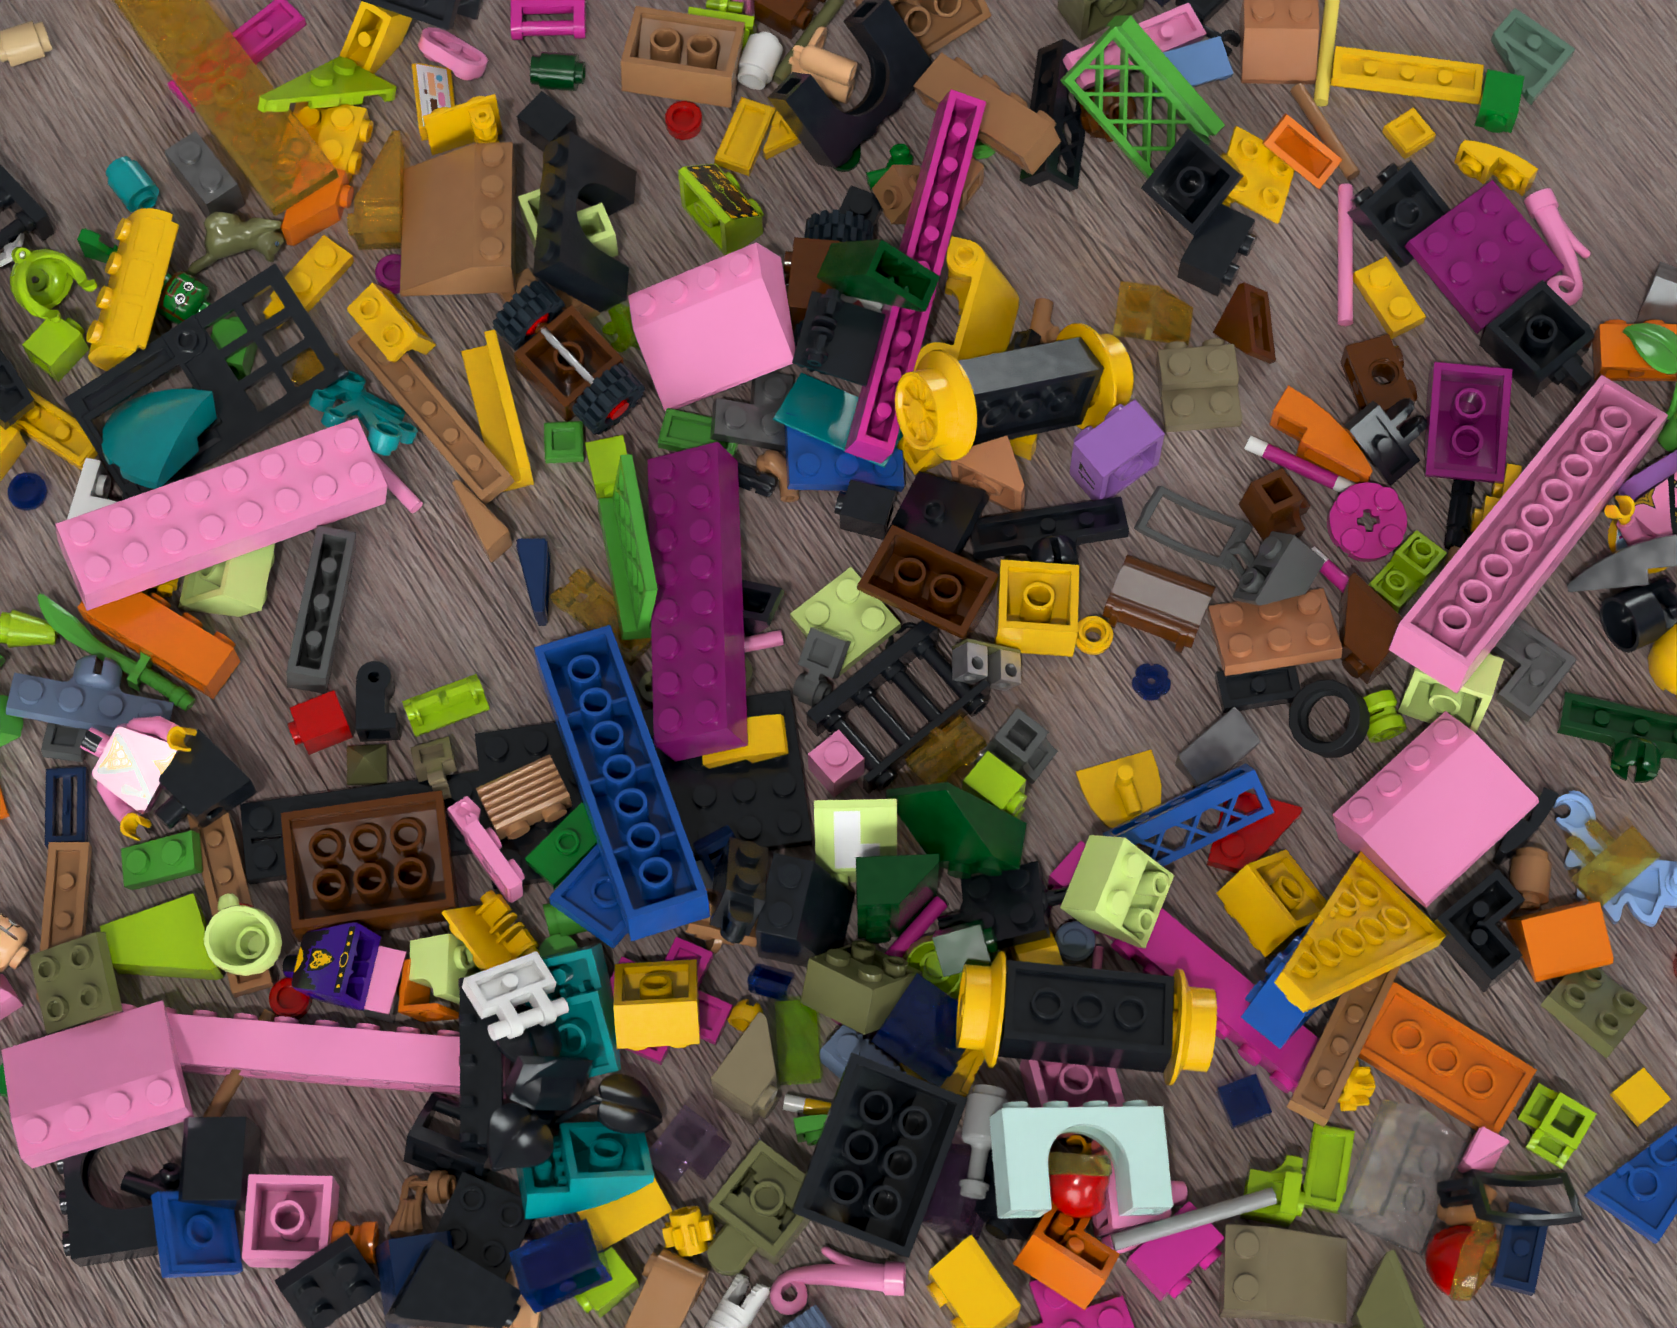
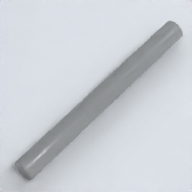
M1270 1187L1110 1235L1114 1250L1118 1251L1277 1204L1276 1195L1273 1188Z

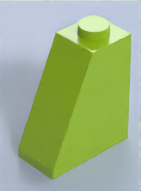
M194 893L100 926L101 932L106 933L112 965L119 974L204 980L224 978L222 969L212 962L206 951L204 934L207 923L201 904Z

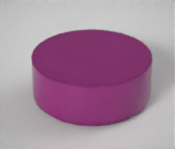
M387 255L376 265L375 276L379 286L392 291L393 294H399L401 255Z

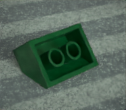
M939 854L856 857L858 939L866 938L867 942L879 944L889 942L891 937H899L931 900L937 896Z

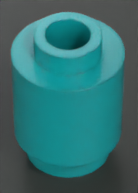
M123 156L114 160L108 166L105 173L108 178V185L130 212L141 208H152L156 204L159 188L138 161L131 160L128 156Z

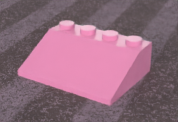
M757 242L628 295L633 331L664 411L667 408L679 409L793 364L792 360L796 348L782 260L780 256Z
M1445 711L1332 815L1340 842L1357 855L1361 851L1393 883L1427 908L1539 803V798L1474 731Z
M163 1000L1 1050L10 1116L20 1158L32 1169L184 1122V1119L188 1117H194Z

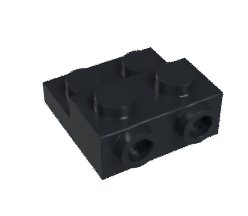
M1411 160L1399 166L1393 162L1376 176L1380 183L1373 189L1366 186L1351 199L1355 206L1347 212L1369 241L1377 239L1400 268L1407 266L1414 259L1405 248V245L1451 210Z

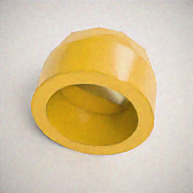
M749 999L738 1001L728 1017L729 1024L735 1029L745 1032L759 1012L764 1014L758 1002L753 1007L748 1005Z

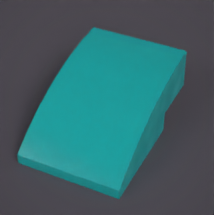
M601 943L541 957L557 982L554 992L547 994L550 1001L563 997L569 1007V1012L556 1017L554 1022L562 1039V1051L559 1056L588 1057L589 1060H593V1066L588 1078L619 1071L621 1069L620 1049H617L613 995ZM529 1001L525 1003L527 1007L533 1008Z
M600 1122L560 1123L559 1136H553L554 1148L550 1157L538 1166L516 1168L525 1219L547 1218L595 1208L634 1193L654 1182V1171L645 1132L638 1134L618 1133L608 1129Z

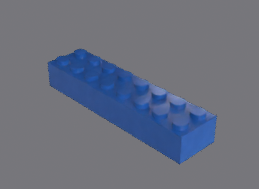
M611 625L534 647L538 673L631 941L710 917L708 894Z

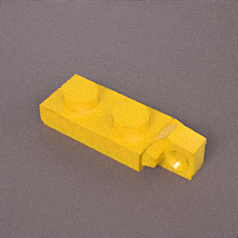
M323 235L285 276L307 313L351 267L354 262L353 255ZM275 291L270 295L272 301L263 311L266 320L285 308Z

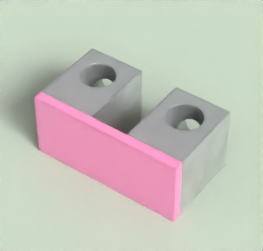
M379 946L363 1010L366 1017L394 1023L399 1005L396 989L398 983H401L404 960L409 959L407 952Z

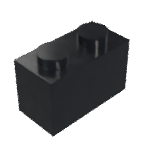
M1221 204L1198 234L1193 237L1180 260L1177 277L1218 297L1224 285L1231 287L1240 269V266L1236 265L1240 256L1244 255L1247 257L1256 242L1257 236L1252 234L1255 219Z

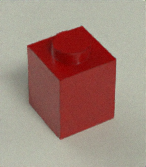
M334 690L289 708L294 721L287 723L294 743L295 745L303 743L308 755L353 738Z

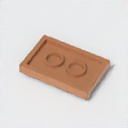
M1324 588L1308 590L1306 594L1261 606L1239 601L1208 606V619L1225 676L1342 658V645Z

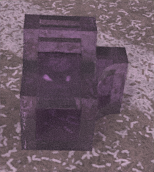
M684 1105L650 1147L649 1153L652 1167L676 1184L687 1169H690L702 1180H705L729 1149L730 1145L717 1134L718 1129L687 1105Z

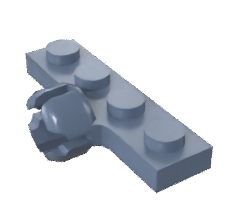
M88 655L77 660L73 677L69 681L62 682L14 672L6 705V715L85 730L93 727L103 733L113 734L117 725L128 724L133 718L161 716L171 721L174 703L122 692L120 690L122 679L120 665L116 661L105 657L101 675L96 674L94 667L97 655Z

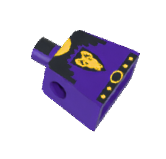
M357 922L306 932L302 937L299 953L289 954L285 957L283 973L287 978H292L291 984L293 989L314 1000L355 1010H364L381 936Z

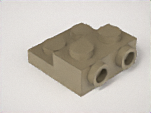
M1213 338L1204 341L1201 347L1187 348L1185 342L1176 341L1166 344L1163 350H1158L1156 371L1164 433L1241 426L1242 414L1238 392L1239 374L1234 344L1225 345L1223 339Z

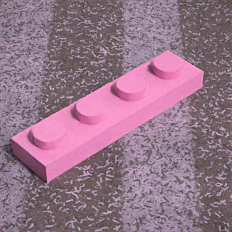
M1189 2L1139 23L1140 27L1162 52L1201 41L1207 34ZM1113 40L1104 48V65H1120V48ZM1094 43L1066 54L1063 63L1068 71ZM1096 58L1089 65H1095ZM1129 59L1128 65H1134ZM1085 69L1074 80L1083 91L1095 86V69ZM1104 69L1103 82L1119 76L1120 69Z

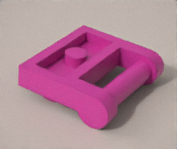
M511 0L512 40H523L524 36L574 35V39L586 38V0ZM573 13V20L523 21V15Z

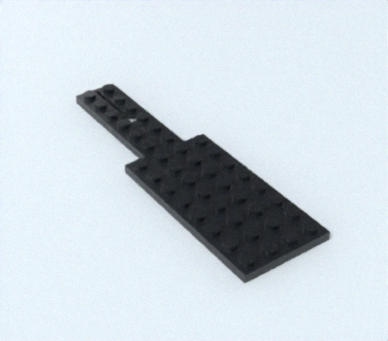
M790 690L746 696L747 717L775 714L784 716L789 754L755 763L742 760L709 769L703 765L702 756L675 762L654 745L695 861H699L700 858L693 843L726 825L730 827L736 839L756 843L759 846L768 848V851L812 845ZM653 709L642 710L654 744ZM556 722L475 733L479 771L446 775L451 798L444 799L452 857L473 853L465 843L464 836L449 817L447 808L468 796L481 809L480 823L483 828L487 829L490 827L495 832L479 799L476 788L550 754L570 795L572 806L566 809L567 813L563 817L555 821L545 822L543 819L529 826L530 830L519 838L508 839L506 836L504 839H499L502 844V848L499 850L507 861L514 859L525 876L522 886L544 883L546 881L526 863L525 858L580 803H583ZM417 779L240 804L247 882L249 885L287 880L283 837H280L283 836L281 813L432 792V786L429 785L428 780L418 782ZM725 846L709 854L708 856L711 857L717 854L718 852L724 850ZM492 881L493 889H498Z

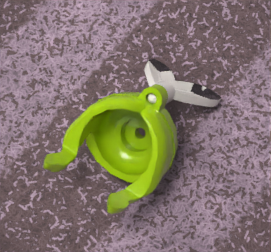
M20 233L14 240L4 246V252L0 253V267L14 261L15 264L10 274V290L15 300L31 315L58 323L61 320V314L58 310H52V308L58 305L69 293L73 278L87 292H93L97 289V283L94 279L88 280L84 269L64 253L51 249L29 251L27 248L22 247L24 234ZM35 276L36 282L33 283L32 278Z

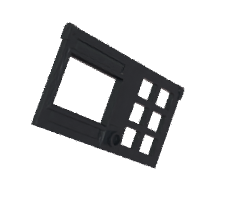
M273 264L205 309L161 335V337L148 344L145 350H139L64 398V401L123 492L122 496L125 500L153 489L135 484L123 478L119 466L114 463L110 465L107 463L101 446L103 442L102 435L93 420L178 365H180L194 389L213 392L217 419L197 437L199 451L163 486L193 476L311 400L314 390H323L333 386L340 380L342 381L350 376L339 357L335 356L278 266ZM272 287L285 308L256 326L244 305ZM235 311L247 332L219 350L207 332V328ZM292 318L305 338L279 356H275L264 335ZM255 342L267 363L239 381L226 360ZM312 349L323 365L324 370L299 387H295L284 370V366ZM275 373L287 394L259 412L246 391Z

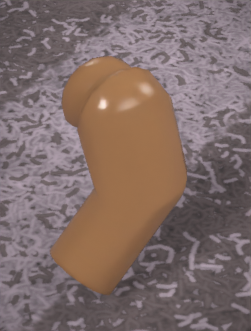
M767 450L765 454L759 455L756 460L757 469L760 473L762 471L769 474L772 473L779 479L781 501L794 502L799 500V490H787L786 457L775 450Z

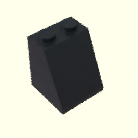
M774 853L766 885L765 903L760 911L756 927L758 957L807 967L809 958L826 953L829 949L843 947L855 895L816 862Z

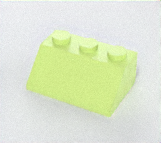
M275 543L185 575L178 608L187 611L235 617L262 611V606L268 594L266 587L269 572L275 560Z

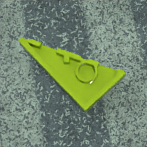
M339 56L259 96L258 110L263 113L289 111L290 103L308 101L310 109L337 107L342 104L358 105L363 103L364 96L378 95L385 102H389L395 99L397 87L356 65L353 60Z

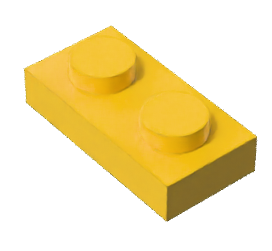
M1387 256L1354 272L1353 282L1391 339L1424 323L1425 314Z

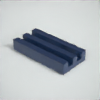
M86 767L46 769L45 846L47 849L49 842H88L89 771ZM63 777L62 836H56L57 778ZM73 777H77L76 835H72Z

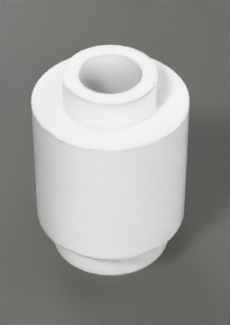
M759 32L749 36L738 64L739 72L737 79L741 84L751 89L761 90L765 88L766 84L771 82L783 53V47L776 36L768 32Z

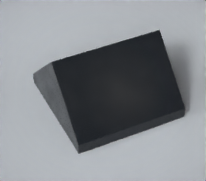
M246 1116L185 1118L178 1202L246 1212L248 1175L259 1174L262 1129Z

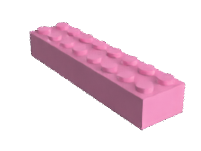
M355 418L55 524L57 540L86 611L316 529L317 525L324 526L385 504L387 484L359 420Z

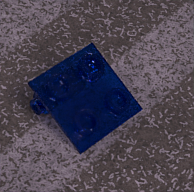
M917 973L871 1042L929 1083L941 1087L946 1078L950 1077L956 1070L957 1062L966 1050L956 1047L958 1002Z

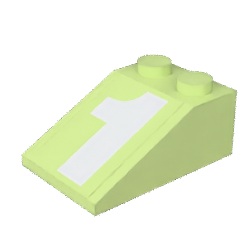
M897 799L814 800L815 862L844 887L849 885L848 882H856V857L897 855Z

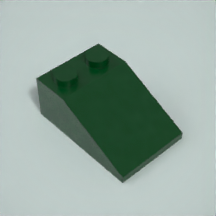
M949 782L886 790V799H897V814L926 854H939V866L947 869L949 876L959 879H969L971 874L976 873L1000 876L1002 871L1020 868L1026 822Z

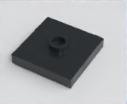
M919 471L889 529L894 525L956 555H960L989 496L985 490Z

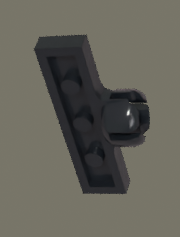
M1120 496L979 518L969 537L974 560L1027 554L1031 558V562L1078 565L1077 546L1128 537L1129 527Z

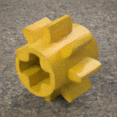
M1358 1059L1337 1103H1340L1341 1111H1356L1358 1106L1369 1105V1098L1376 1088L1374 1078L1370 1073L1371 1068L1359 1067Z
M686 1206L669 1213L670 1222H665V1227L662 1228L666 1248L676 1246L678 1255L682 1257L697 1255L708 1250V1241L713 1240V1235L716 1234L712 1214L702 1216L699 1206Z

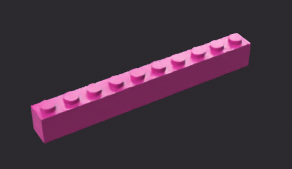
M952 89L937 106L899 251L939 276L986 101ZM937 286L926 312L884 304L882 314H885L883 327L867 386H862L844 452L878 463H882L893 453L900 428L895 411L896 387L902 375L914 371Z

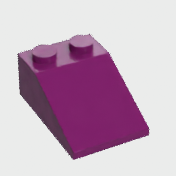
M1434 362L1428 376L1425 477L1504 483L1512 369Z

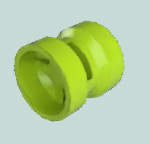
M1392 690L1378 691L1364 697L1370 712L1367 737L1371 743L1392 739L1406 731L1407 726L1403 716L1397 714L1395 708L1397 700Z

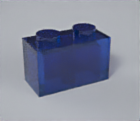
M587 1218L577 1223L567 1224L557 1232L538 1240H531L522 1247L509 1252L520 1292L534 1313H538L613 1280L600 1238Z

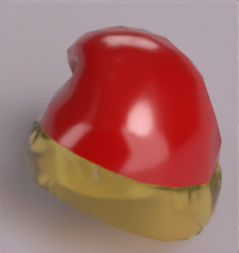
M1049 1152L1051 1200L1057 1209L1072 1218L1085 1219L1099 1214L1106 1207L1105 1190L1109 1185L1110 1176L1112 1175L1111 1160L1108 1155Z
M1478 1220L1472 1226L1457 1225L1440 1230L1429 1239L1424 1254L1426 1271L1435 1286L1443 1294L1449 1296L1450 1299L1457 1301L1471 1300L1491 1273L1499 1251V1238L1495 1234L1496 1230L1492 1222Z

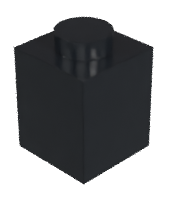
M543 91L517 115L520 135L542 152H544L545 145L569 132L578 135L575 116Z
M850 479L847 492H839L834 513L840 515V529L884 540L895 508V491Z

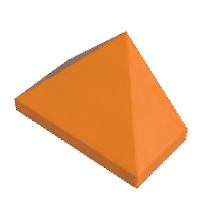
M1286 113L1262 142L1266 148L1319 190L1343 160Z

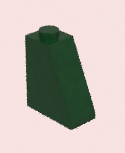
M876 239L831 243L816 278L840 291L845 296L926 312L940 276L884 240Z

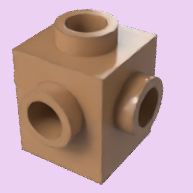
M892 165L872 188L883 208L884 215L890 220L891 224H906L921 169L919 165Z

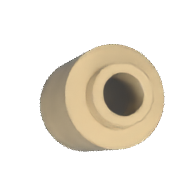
M29 21L0 31L1 62L9 60L11 67L45 57V52L53 50L43 21L33 24V21Z

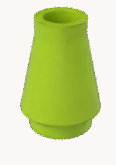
M12 609L11 613H1L0 643L7 644L8 648L56 644L57 632L45 619Z

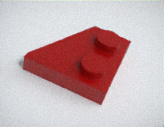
M1243 792L1238 795L1233 810L1247 814L1260 808L1261 805L1256 794ZM1268 798L1274 813L1213 842L1207 865L1237 874L1247 864L1259 860L1275 845L1291 824L1299 819L1303 807ZM1229 800L1223 802L1222 806L1226 807ZM1220 812L1216 829L1219 828L1224 812ZM1231 815L1229 822L1239 817Z

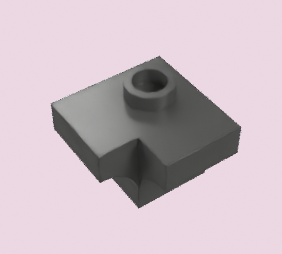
M1017 707L973 763L976 765L985 753L989 751L1024 777L1030 784H1033L1058 750L1047 740L1046 736L1049 732Z

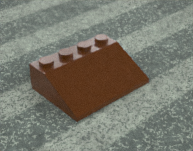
M442 790L281 813L291 927L299 942L302 941V937L306 932L357 922L372 932L446 922L447 920L442 915V912L459 908Z

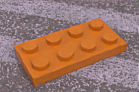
M1393 982L1358 1056L1363 1061L1477 1131L1479 1128L1485 1127L1499 1134L1537 1069L1396 982Z

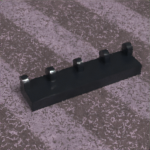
M462 977L458 979L460 995L459 1144L462 1148L487 1147V1131L491 1116L498 1107L504 1105L503 1054L497 1046L496 1040L493 1041L488 1033V1025L496 1023L499 1019L497 1014L483 1019L480 1018L462 989L465 978Z

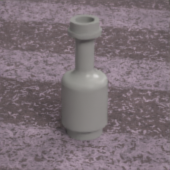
M977 1084L974 1085L973 1093L968 1095L961 1138L966 1144L971 1145L972 1151L967 1179L960 1180L959 1184L962 1196L985 1199L986 1191L989 1190V1185L984 1183L988 1152L992 1149L989 1117L1003 1108L1004 1103L1009 1102L1006 1100L1007 1091L1003 1088Z

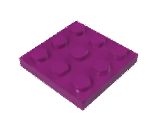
M1493 180L1420 232L1405 245V248L1476 334L1486 328L1488 324L1540 281L1543 280L1546 283L1564 268V265Z

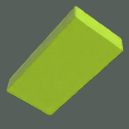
M1317 1123L1313 1124L1302 1192H1305V1208L1340 1215L1343 1212L1355 1131L1327 1125L1323 1127Z

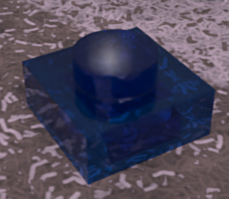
M1256 1074L1217 1088L1216 1093L1232 1130L1270 1116L1272 1113Z

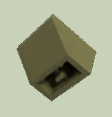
M862 940L853 941L852 944L837 949H829L826 953L809 958L800 1003L865 1035L890 1025L920 982L922 971L909 966L908 962L901 957L889 956L876 950V946L870 942Z

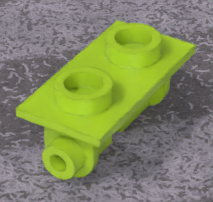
M477 674L402 701L415 737L490 710Z

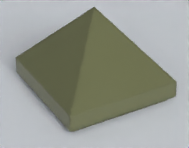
M387 744L347 746L348 786L388 784Z

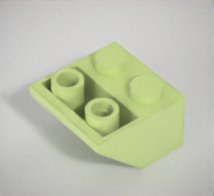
M1089 835L1060 908L1088 928L1136 947L1146 948L1174 875L1125 837Z

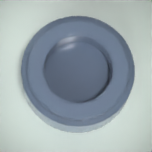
M1072 921L1062 925L1055 935V941L1058 945L1062 961L1069 964H1081L1091 957L1095 947V936L1090 928L1080 922Z

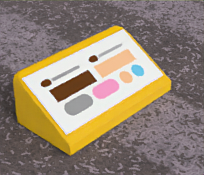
M414 63L411 65L418 126L421 139L424 141L428 140L422 116L430 114L440 107L450 108L455 106L452 74L449 68Z

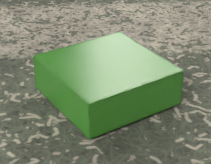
M582 421L544 423L546 464L584 462V428Z

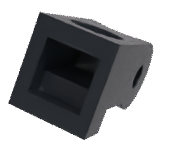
M371 661L362 665L356 677V732L360 742L400 740V724L396 713H389V700L395 692L394 681L387 665L379 661Z

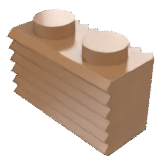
M550 754L476 788L479 799L499 839H504L506 836L508 839L519 838L530 830L529 826L543 819L545 822L555 821L563 817L567 813L566 809L572 806L570 795Z

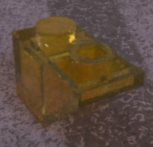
M1120 281L1113 336L1166 343L1181 341L1189 345L1193 307L1159 286Z

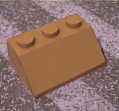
M857 0V1H855L854 4H855L856 8H857L864 0ZM889 0L928 56L992 16L985 0Z
M636 6L621 58V90L731 108L738 82V64L742 54L745 22Z

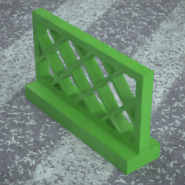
M1131 15L1114 16L1105 26L1108 30L1060 81L1148 179L1154 172L1150 167L1151 151H1166V155L1175 145L1176 124H1186L1191 130L1207 137L1209 135L1215 136L1225 124ZM1112 40L1120 48V65H1104V48ZM1096 58V64L1089 65ZM1129 59L1134 65H1128ZM1085 69H1095V92H1084L1074 81ZM1104 69H1120L1119 92H1103ZM1128 69H1138L1144 75V92H1128ZM1152 86L1157 90V92H1152ZM1088 96H1095V103ZM1103 96H1119V119H1108L1103 114ZM1128 96L1144 97L1143 119H1127ZM1152 97H1163L1168 103L1167 119H1151ZM1113 124H1119L1118 130ZM1127 124H1143L1142 146H1132L1127 141ZM1151 124H1167V146H1151ZM1137 151H1142V157Z
M632 454L620 455L613 496L610 498H599L597 508L621 640L651 638V617L658 590L633 456Z

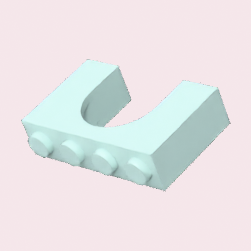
M1097 1100L1085 1102L1083 1107H1068L1067 1101H1051L1044 1103L1043 1107L1028 1108V1102L1014 1101L1004 1103L1003 1108L989 1117L998 1218H1039L1052 1209L1048 1155L1056 1137L1066 1133L1088 1136L1099 1143L1108 1153L1115 1172L1119 1216L1160 1215L1173 1207L1163 1106H1148V1101L1132 1100L1124 1102L1123 1107H1108V1101Z

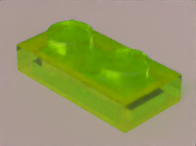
M801 1000L775 1002L780 1085L821 1083L817 1013L815 1010L801 1004Z

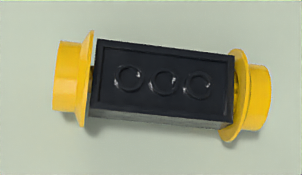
M1075 323L1066 326L1059 333L1055 342L1001 353H992L990 355L957 361L951 354L945 351H931L922 357L916 371L905 373L898 381L895 392V411L901 432L912 447L921 451L932 449L939 457L953 461L963 458L972 446L1003 436H1008L1010 440L1071 426H1077L1082 430L1088 426L1097 427L1105 421V416L1114 407L1120 404L1125 406L1129 402L1133 391V369L1130 357L1119 339L1111 334L1099 335L1090 326Z
M999 951L990 967L967 964L963 967L957 1007L956 1047L982 1050L988 1068L995 1067L998 1056L1163 1073L1166 1085L1172 1086L1182 1070L1207 1072L1210 1067L1216 1035V993L1211 988L1189 986L1183 969L1179 968L1174 971L1173 976L1012 960H1008L1006 965L1005 952Z

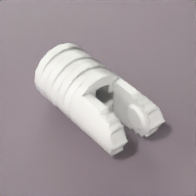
M742 1273L737 1274L705 1328H748L769 1295L770 1288L763 1284H756L751 1289L750 1294L747 1295L741 1307H739L738 1305L743 1299L750 1283L748 1276Z

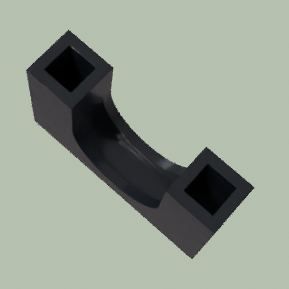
M864 0L843 21L867 54L871 67V80L868 91L858 105L848 111H840L833 105L811 74L792 72L767 97L818 165L837 168L848 162L853 155L852 151L862 141L871 138L877 132V126L887 116L894 114L901 108L902 101L911 91L915 90L913 85L933 63L889 0Z
M572 132L561 136L544 147L533 275L601 313L627 300L629 267L600 251L589 241L577 217L576 201L579 199L591 207L603 203L607 215L610 216L634 204L636 171Z
M164 1127L151 1132L168 1130V1127ZM105 1146L56 1161L59 1174H64L65 1190L59 1191L60 1209L62 1215H67L68 1231H63L62 1234L63 1249L65 1255L71 1256V1260L79 1267L159 1255L152 1205L128 1209H112L100 1205L93 1197L89 1182L90 1170L94 1159Z

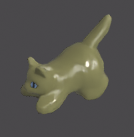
M214 212L208 215L204 221L206 229L204 241L206 254L192 262L186 273L194 277L201 270L219 259L252 249L263 254L267 261L273 262L275 254L284 243V236L282 233L277 232L282 231V222L255 217L244 222L240 216L224 212Z

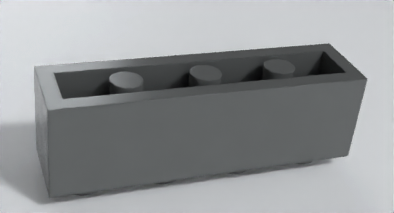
M317 525L286 670L288 688L322 694L327 693L356 553V532Z

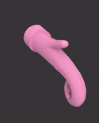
M1542 189L1529 195L1524 200V204L1530 217L1536 220L1551 251L1564 265V268L1561 270L1563 275L1551 277L1547 281V285L1571 306L1576 304L1582 297L1583 278L1575 252L1582 258L1587 259L1590 257V251L1574 236L1557 209L1559 204L1552 189ZM1559 286L1566 288L1568 293L1561 291Z
M824 1246L821 1249L822 1254L835 1264L800 1266L784 1272L777 1277L771 1287L770 1302L774 1309L781 1314H797L803 1310L807 1303L808 1295L805 1285L838 1286L884 1292V1295L904 1296L906 1263L886 1261L885 1264L866 1262L846 1256L830 1247ZM793 1287L798 1293L796 1299L791 1302L785 1301L782 1298L784 1292Z

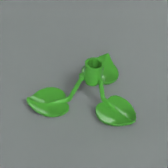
M1650 323L1630 325L1622 331V333L1630 338L1637 352L1652 368L1666 374L1677 373V335L1674 332L1660 325ZM1677 383L1670 407L1666 411L1669 421L1662 428L1658 436L1660 445L1670 453L1677 450Z

